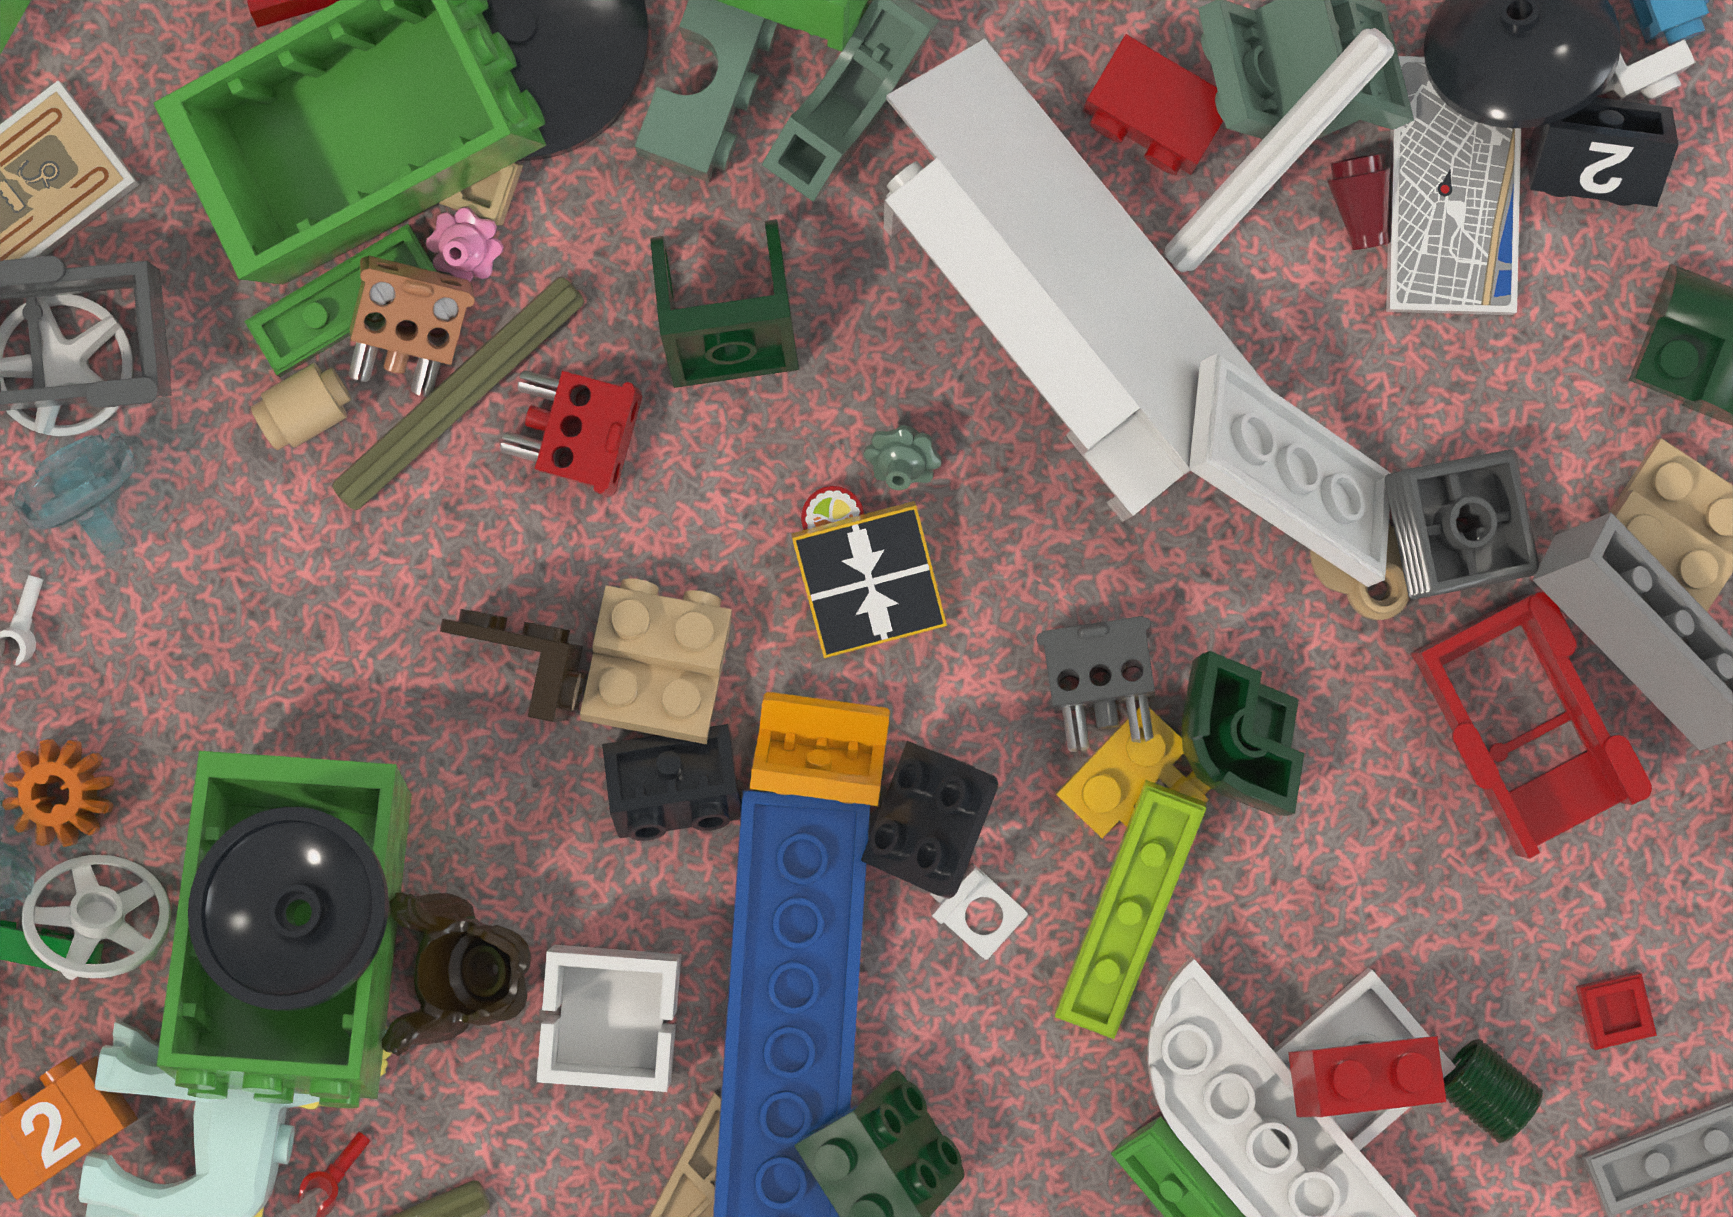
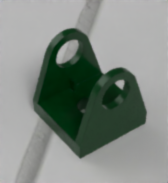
M777 219L765 221L774 295L676 309L664 236L650 238L660 336L674 388L799 370Z

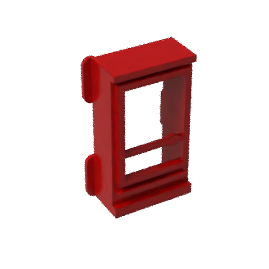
M1545 592L1521 595L1410 653L1452 730L1453 743L1473 781L1478 787L1483 789L1510 840L1509 842L1515 854L1527 859L1540 854L1538 845L1618 803L1634 805L1639 801H1643L1652 792L1651 782L1629 740L1621 735H1609L1569 659V656L1576 650V640L1558 605ZM1521 625L1566 712L1504 744L1494 743L1488 751L1448 678L1443 665ZM1571 721L1586 751L1508 791L1494 761H1504L1508 757L1509 752Z

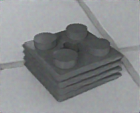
M1504 450L1409 468L1386 475L1385 485L1407 592L1411 599L1415 600L1535 576L1539 568V561L1518 459L1514 450ZM1456 518H1466L1468 523L1467 531H1458Z

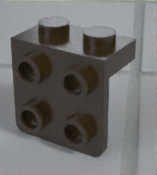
M460 609L458 620L442 619L440 632L541 652L528 717L550 722L566 721L570 711L581 710L588 673L578 671L583 646L568 643L570 630L524 622L522 633L505 630L507 617Z

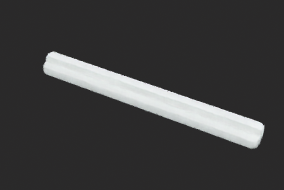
M1376 28L1362 30L1166 245L1165 257L1173 264L1175 269L1182 273L1195 270L1393 56L1394 46L1381 31Z

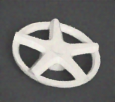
M73 294L37 297V305L43 310L39 326L45 387L104 381L89 368L88 359L112 336H115L121 351V379L132 378L133 355L129 339L121 324L108 310L92 300ZM26 303L14 310L0 326L1 392L8 391L3 377L33 378L31 354L3 358L4 349L10 335L25 319L22 315V310ZM50 307H78L96 315L101 321L77 337L66 339ZM61 405L37 408L36 419L30 417L21 409L8 410L6 412L18 423L35 432L50 436H72L88 432L103 424L120 406L106 407L95 416L71 425H55Z
M111 855L81 856L54 866L32 886L22 910L23 932L30 948L43 962L62 972L70 980L76 977L106 978L117 976L141 966L148 960L153 961L167 937L171 922L169 898L158 879L139 864ZM91 865L117 866L136 874L143 879V882L117 894L110 888L99 886ZM72 869L76 895L72 899L71 905L37 907L36 901L43 889L54 878ZM155 895L159 905V921L154 934L149 940L125 921V915ZM35 924L70 927L74 930L75 934L66 958L53 952L42 941L37 933ZM102 939H110L135 952L124 959L111 963L86 964L97 944Z

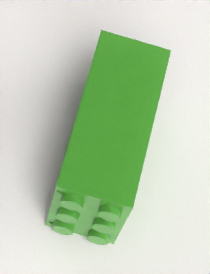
M339 0L153 102L238 279L284 285L546 146L539 131V127L545 125L543 114L528 90L520 92L510 71L517 67L513 52L499 32L492 34L482 14L483 11L489 8L487 0Z
M199 751L156 1065L175 1079V1086L188 1088L187 1095L205 1099H227L228 1089H239L254 1093L253 1099L256 1101L291 1104L293 1103L294 1093L309 1094L320 1097V1105L335 1108H359L360 1098L378 1099L383 1056L381 1039L384 1037L386 1030L398 924L391 917L390 903L387 926L382 943L365 972L349 988L329 1001L306 1009L277 1011L250 1005L233 997L214 982L201 965L191 941L188 925V903L197 870L215 842L242 820L259 812L282 807H303L322 811L340 819L356 830L368 842L381 863L390 902L394 898L395 893L401 892L412 796L396 764ZM303 903L296 908L294 921L297 926L304 925L309 921L312 913L309 903Z

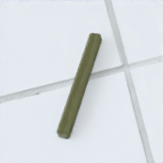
M564 277L556 278L334 480L332 487L338 497L351 509H361L575 314L584 304L582 295Z

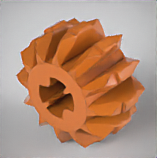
M54 739L40 741L38 755L29 750L21 751L17 755V760L25 774L10 772L6 773L3 778V782L8 786L18 789V796L8 797L2 801L3 808L5 810L21 808L23 814L16 820L14 829L18 833H23L36 826L35 842L37 845H50L57 835L63 847L77 844L79 837L78 829L87 835H94L100 831L99 822L90 811L105 814L112 812L114 807L113 803L108 799L97 797V790L112 787L115 781L112 776L94 778L92 775L101 766L103 757L99 753H92L81 760L82 744L77 740H68L61 751ZM63 779L65 784L60 789H69V800L66 803L53 806L51 802L56 797L47 796L49 783L61 782Z

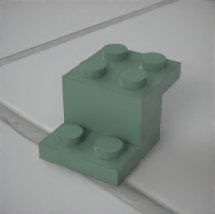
M1214 0L1198 8L1204 31L1201 35V45L1204 54L1212 65L1218 90L1215 96L1216 108L1227 129L1264 139L1360 32L1367 28H1376L1389 39L1394 46L1393 56L1315 140L1359 120L1391 130L1414 121L1385 3L1377 0H1274L1253 10L1227 0Z

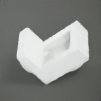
M1685 39L1629 66H1626L1620 54L1616 70L1610 82L1599 95L1606 94L1608 99L1624 101L1636 94L1642 93L1645 101L1649 102L1680 87L1682 84L1677 75L1696 63Z

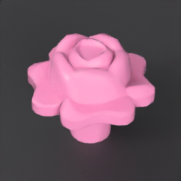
M466 206L459 208L455 216L450 212H442L437 216L435 231L426 240L427 249L433 253H438L433 259L434 268L437 271L447 272L455 277L467 279L469 282L473 279L474 275L481 279L488 278L492 274L494 259L503 252L504 248L500 240L492 238L497 230L495 222L490 219L479 218L471 208Z

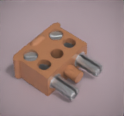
M370 255L368 257L365 256L360 260V277L362 281L350 324V341L356 342L348 375L357 381L366 345H368L361 372V382L370 380L378 348L388 350L383 367L393 373H405L410 355L419 357L411 391L420 395L428 361L431 360L423 389V396L427 397L434 390L440 364H452L466 308L471 307L475 303L473 286L467 279ZM372 312H378L383 315L376 320L367 317ZM403 320H410L414 322V324L409 327H402L398 325V323ZM434 328H443L446 330L445 332L439 335L430 333V331Z

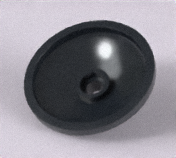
M1445 0L1433 15L1424 41L1426 72L1438 96L1449 107L1464 117L1478 123L1500 128L1542 126L1562 120L1578 112L1591 103L1605 89L1616 70L1620 56L1619 22L1608 0Z
M282 807L266 810L252 815L230 828L215 842L202 860L194 877L188 903V925L195 953L207 974L218 986L233 997L250 1005L277 1011H292L317 1006L329 1001L349 988L365 972L377 954L388 920V887L381 863L368 842L345 822L325 812L311 808ZM303 903H309L312 911L309 921L304 925L297 926L294 921L296 908Z

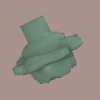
M901 425L890 431L874 432L871 439L872 444L866 446L863 453L864 458L873 465L874 477L877 480H886V484L890 488L898 491L907 489L914 482H931L934 475L933 470L939 468L942 463V457L933 449L931 436L926 433H919L915 428L907 425Z

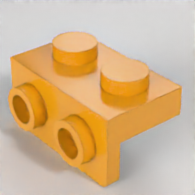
M766 692L763 695L760 727L752 766L750 789L770 791L781 795L792 794L836 800L848 804L858 803L878 806L890 710L885 707Z

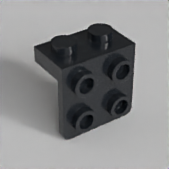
M907 741L861 861L946 899L954 897L959 890L997 792V778L992 774L974 768L975 766Z

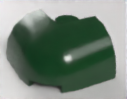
M1671 264L1646 323L1650 327L1629 381L1683 402L1682 406L1733 426V288Z
M1211 651L1201 654L1192 661L1182 717V748L1196 777L1220 795L1273 816L1295 814L1305 754L1291 748L1299 699L1261 684L1262 672Z

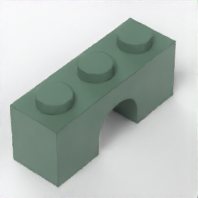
M689 0L679 25L682 38L701 45L714 54L718 61L716 76L707 88L692 95H680L656 87L634 147L641 158L710 183L715 168L726 171L731 161L738 139L737 134L729 132L737 108L747 112L752 104L760 75L752 73L751 70L759 49L767 52L771 51L780 24L716 0Z

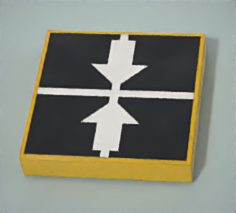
M915 501L791 533L824 658L947 626Z

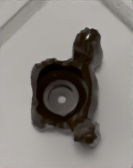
M403 892L395 893L394 898L389 902L391 917L404 928L423 932V938L417 952L414 974L415 992L421 1007L414 1012L401 1015L390 1024L386 1034L381 1039L383 1050L400 1056L403 1052H407L411 1045L433 1044L451 1040L464 1032L469 1024L477 1026L495 1024L499 1021L510 1020L523 1010L527 1000L524 975L530 968L531 953L527 942L521 935L499 925L490 926L479 922L475 917L473 906L459 896L450 893H434L415 897L412 894H405ZM495 964L498 967L497 974L493 972V966Z

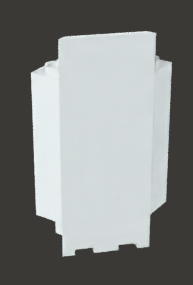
M983 39L886 95V100L935 160L924 169L918 161H915L887 184L890 192L886 195L887 198L885 199L883 228L891 238L904 227L914 237L1070 429L1066 436L1115 495L1106 503L1123 522L1134 516L1184 474L1191 471L1189 470L1200 361L1218 353L1267 388L1269 387L986 39Z

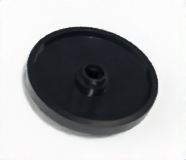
M487 0L489 8L483 11L482 14L492 34L499 32L511 48L517 67L510 71L520 92L528 90L531 93L545 120V125L539 127V131L546 146L518 161L541 160L569 153L598 137L616 121L632 100L646 66L649 49V20L644 0Z

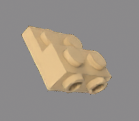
M1662 438L1657 439L1608 513L1611 512L1685 590L1708 611L1733 573V485Z
M623 579L620 588L605 586L593 641V657L580 711L581 721L707 744L731 627L732 609L720 607L721 599L718 596L703 591L684 592L683 600L659 596V588L655 584L640 579Z

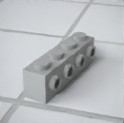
M1611 512L1555 535L1533 581L1699 751L1732 741L1733 638Z

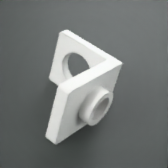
M973 863L967 867L959 890L954 897L946 899L930 893L937 900L930 909L931 916L940 924L944 922L985 960L990 958L1028 915L1027 911ZM980 897H988L995 900L1001 906L1003 912V919L999 928L993 933L986 935L973 932L965 920V912L968 905Z

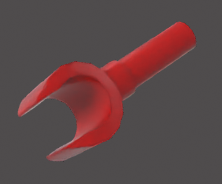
M358 1132L333 1164H330L325 1171H315L304 1177L300 1184L297 1202L300 1203L306 1192L310 1189L321 1188L326 1191L329 1198L321 1204L317 1210L316 1217L327 1216L335 1206L339 1189L338 1184L371 1140L361 1132Z

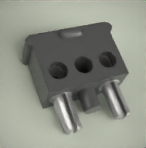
M1138 616L1042 631V633L1037 635L1038 648L1042 653H1045L1054 713H1063L1069 751L1077 752L1071 711L1076 712L1081 751H1084L1090 747L1084 709L1094 708L1098 730L1113 729L1119 727L1116 705L1126 703L1131 740L1141 743L1135 702L1139 701L1145 742L1153 739L1148 700L1156 699L1147 642V638L1152 634L1149 618ZM1131 667L1138 668L1143 672L1142 677L1136 681H1128L1122 675L1124 671ZM1105 672L1110 675L1111 679L1104 686L1094 685L1091 679L1096 673ZM1067 677H1074L1079 681L1078 686L1071 691H1065L1059 685Z

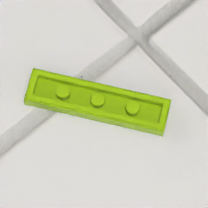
M1145 780L1062 990L1054 1017L1115 1039L1206 811V802Z

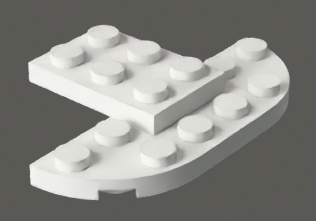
M1191 956L1171 978L1157 1003L1149 1029L1147 1062L1152 1090L1160 1111L1179 1140L1246 1217H1416L1360 1152L1362 1148L1410 1107L1326 1117H1297L1288 1052L1430 1037L1375 972L1367 968L1272 1050ZM1439 1048L1444 1078L1456 1066Z

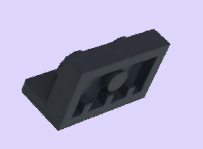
M728 724L710 727L707 744L660 735L602 744L610 815L619 838L630 837L637 841H649L662 837L666 831L690 827L701 831H711L725 827L730 821L740 820L741 799L738 791L732 739Z

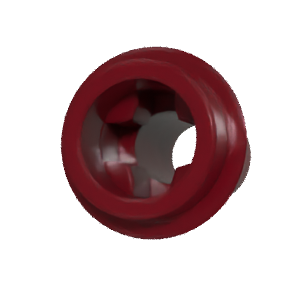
M1381 153L1330 163L1333 178L1328 179L1327 183L1350 237L1352 250L1389 244L1390 168H1383Z

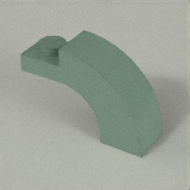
M872 0L844 50L807 100L790 116L761 165L814 202L845 166L890 104L886 100V95L903 85L918 62L915 59L934 31L939 20L911 0Z

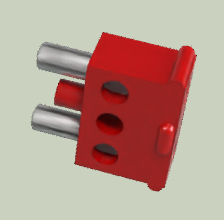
M524 370L519 378L556 388L557 390L555 392L518 382V391L552 400L553 405L551 410L530 405L526 414V427L545 431L542 441L508 431L502 437L506 441L539 449V453L500 443L501 452L536 462L534 469L594 487L596 493L605 497H611L616 493L643 398L641 390L630 382H625L621 387L562 371L559 380ZM589 389L591 393L589 402L586 405L578 406L577 397L579 393ZM581 420L582 429L577 436L570 437L568 432L570 424L573 421ZM571 450L573 461L568 467L562 468L560 457L565 451Z

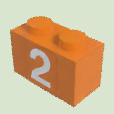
M70 1056L39 1077L45 1088L25 1101L21 1093L17 1092L0 1103V1177L16 1200L31 1192L138 1120L121 1093L95 1089L99 1061L97 1056L78 1065L73 1056Z

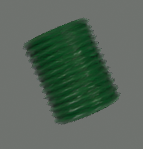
M1475 1039L1464 1046L1451 1061L1455 1065L1461 1059L1456 1068L1443 1078L1446 1099H1448L1449 1103H1453L1455 1108L1458 1107L1460 1112L1463 1111V1114L1468 1116L1470 1120H1473V1123L1478 1124V1127L1483 1128V1131L1488 1132V1135L1496 1139L1498 1143H1504L1516 1136L1534 1116L1542 1102L1543 1089L1538 1088V1085L1532 1083V1080L1527 1079V1076L1522 1075V1072L1512 1067L1511 1063H1507L1506 1059H1502V1056L1497 1054L1495 1050H1492L1488 1044L1483 1043V1040Z

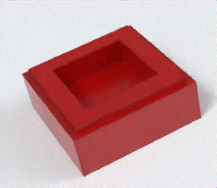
M1633 972L1576 986L1590 1047L1593 1050L1657 1036L1642 973Z

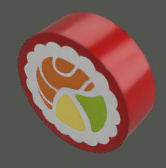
M839 486L823 487L812 493L806 500L801 513L803 530L863 515L864 509L860 500L851 491Z

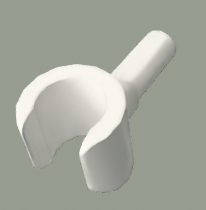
M28 575L17 612L13 616L10 627L0 631V657L4 652L7 637L14 638L20 646V653L15 663L16 666L30 659L36 650V640L29 629L44 580Z

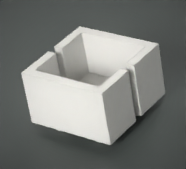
M567 945L552 946L546 954L542 1010L556 1011L561 1005V1015H548L541 1023L537 1082L667 1092L672 1082L676 1024L663 1023V1021L673 1020L677 1012L681 954Z

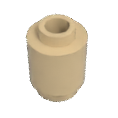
M312 363L261 393L263 400L251 406V411L270 444L278 451L289 444L296 448L346 419L347 413L343 405L352 399L343 381L332 367L322 372L316 363Z

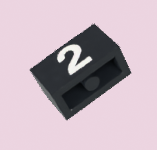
M1596 97L1586 107L1562 120L1534 127L1527 150L1530 190L1545 192L1555 197L1574 196L1604 200L1621 206L1637 204L1657 207L1679 145L1673 108Z

